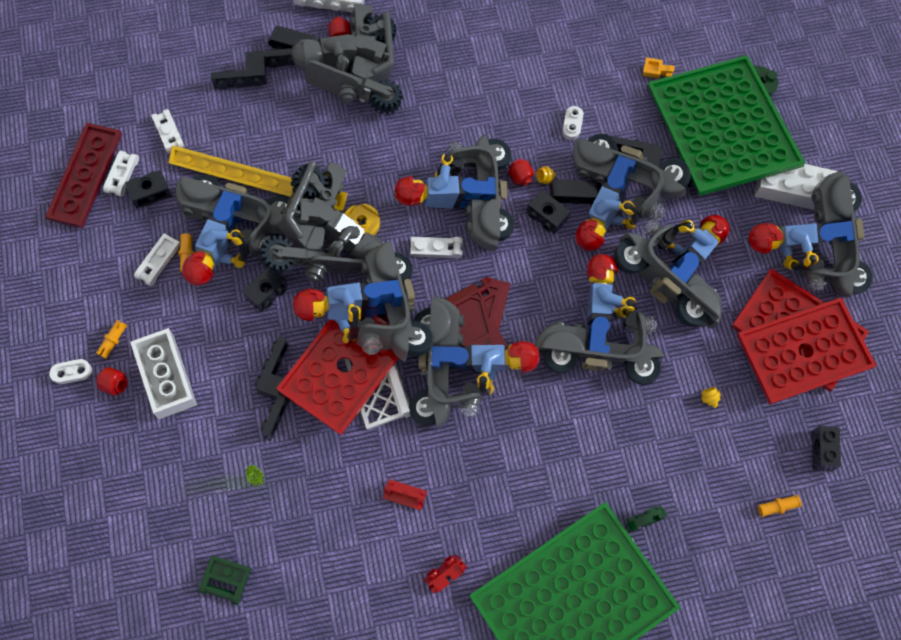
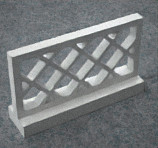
M346 358L347 369L350 371L352 369L351 362ZM395 363L381 382L377 392L372 394L374 398L370 406L365 404L361 409L367 430L402 417L407 418L411 416L409 413V401L397 364ZM384 385L391 388L392 391L388 399L379 395ZM377 398L386 401L382 412L373 408ZM391 403L397 406L399 413L390 416L385 412ZM371 410L380 414L378 420L373 423H369L368 420Z

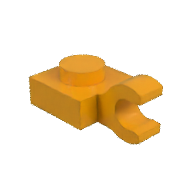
M646 57L642 76L660 79V75H663L666 78L673 75L675 66L662 65L663 60Z

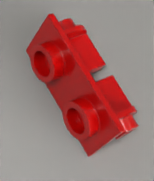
M389 479L384 489L383 499L421 511L427 491Z
M456 554L454 556L451 555L443 561V565L439 568L429 571L426 575L427 577L423 580L429 585L433 594L435 592L439 593L450 584L446 579L448 575L454 581L465 572L464 570L467 567L462 562V558Z

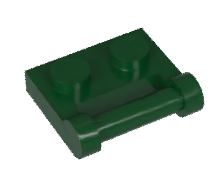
M211 555L198 592L204 595L206 593L232 601V604L239 605L252 568ZM211 578L237 586L235 593L209 585Z

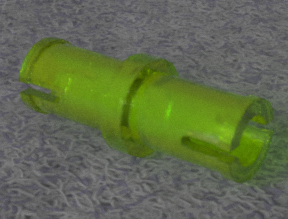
M254 465L248 466L245 470L247 472L245 475L249 483L257 487L263 485V472Z

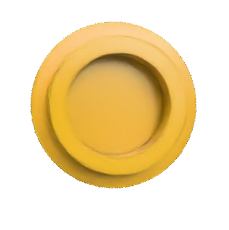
M543 166L537 171V180L542 184H549L556 176L555 172L548 166Z
M710 387L701 392L703 403H707V405L713 408L718 406L721 393L716 387Z

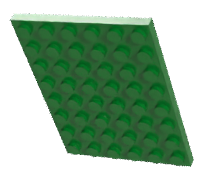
M748 55L648 82V89L680 158L690 169V179L698 196L804 167L806 162Z
M606 502L469 595L497 640H637L681 608Z

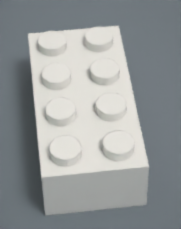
M805 164L802 168L756 180L754 197L815 210L811 199L813 189L824 177L837 171Z
M169 328L130 342L153 414L158 419L197 405L174 335Z

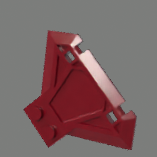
M485 277L481 279L482 286L477 288L475 284H472L445 299L455 305L461 312V315H464V327H461L464 344L460 347L466 349V346L504 345L508 349L509 346L500 334L499 328L511 283ZM485 292H487L488 295H486V296L483 297L482 294L485 293Z

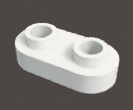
M572 106L566 111L562 134L568 140H575L580 135L583 120L581 108Z
M78 359L55 364L50 369L49 375L55 383L66 384L87 379L91 375L92 367L86 360ZM82 368H85L83 373H79ZM62 372H65L63 377H59Z

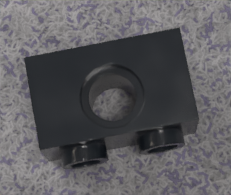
M161 170L153 171L148 175L135 177L125 182L136 209L172 197Z
M541 190L528 204L526 213L532 220H537L542 224L545 230L556 234L569 219L571 211ZM543 212H549L551 215H546Z
M268 268L263 270L242 291L245 299L260 312L270 308L273 300L278 295H283L288 287L283 276L279 273L275 274V271L272 273L268 272ZM264 288H271L269 292H262Z
M820 425L811 431L812 469L834 471L841 467L840 427Z

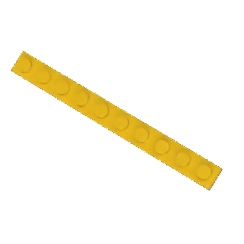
M172 145L168 162L170 164L289 197L293 193L292 188L294 186H291V177ZM341 191L339 195H336L337 203L334 209L344 211L348 193Z

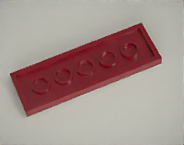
M86 122L45 217L47 220L83 229L122 137L120 130Z

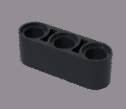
M275 26L268 44L277 50L291 49L301 39H311L320 42V39L310 34L282 26Z
M556 179L550 182V196L559 203L593 205L603 185L597 181Z

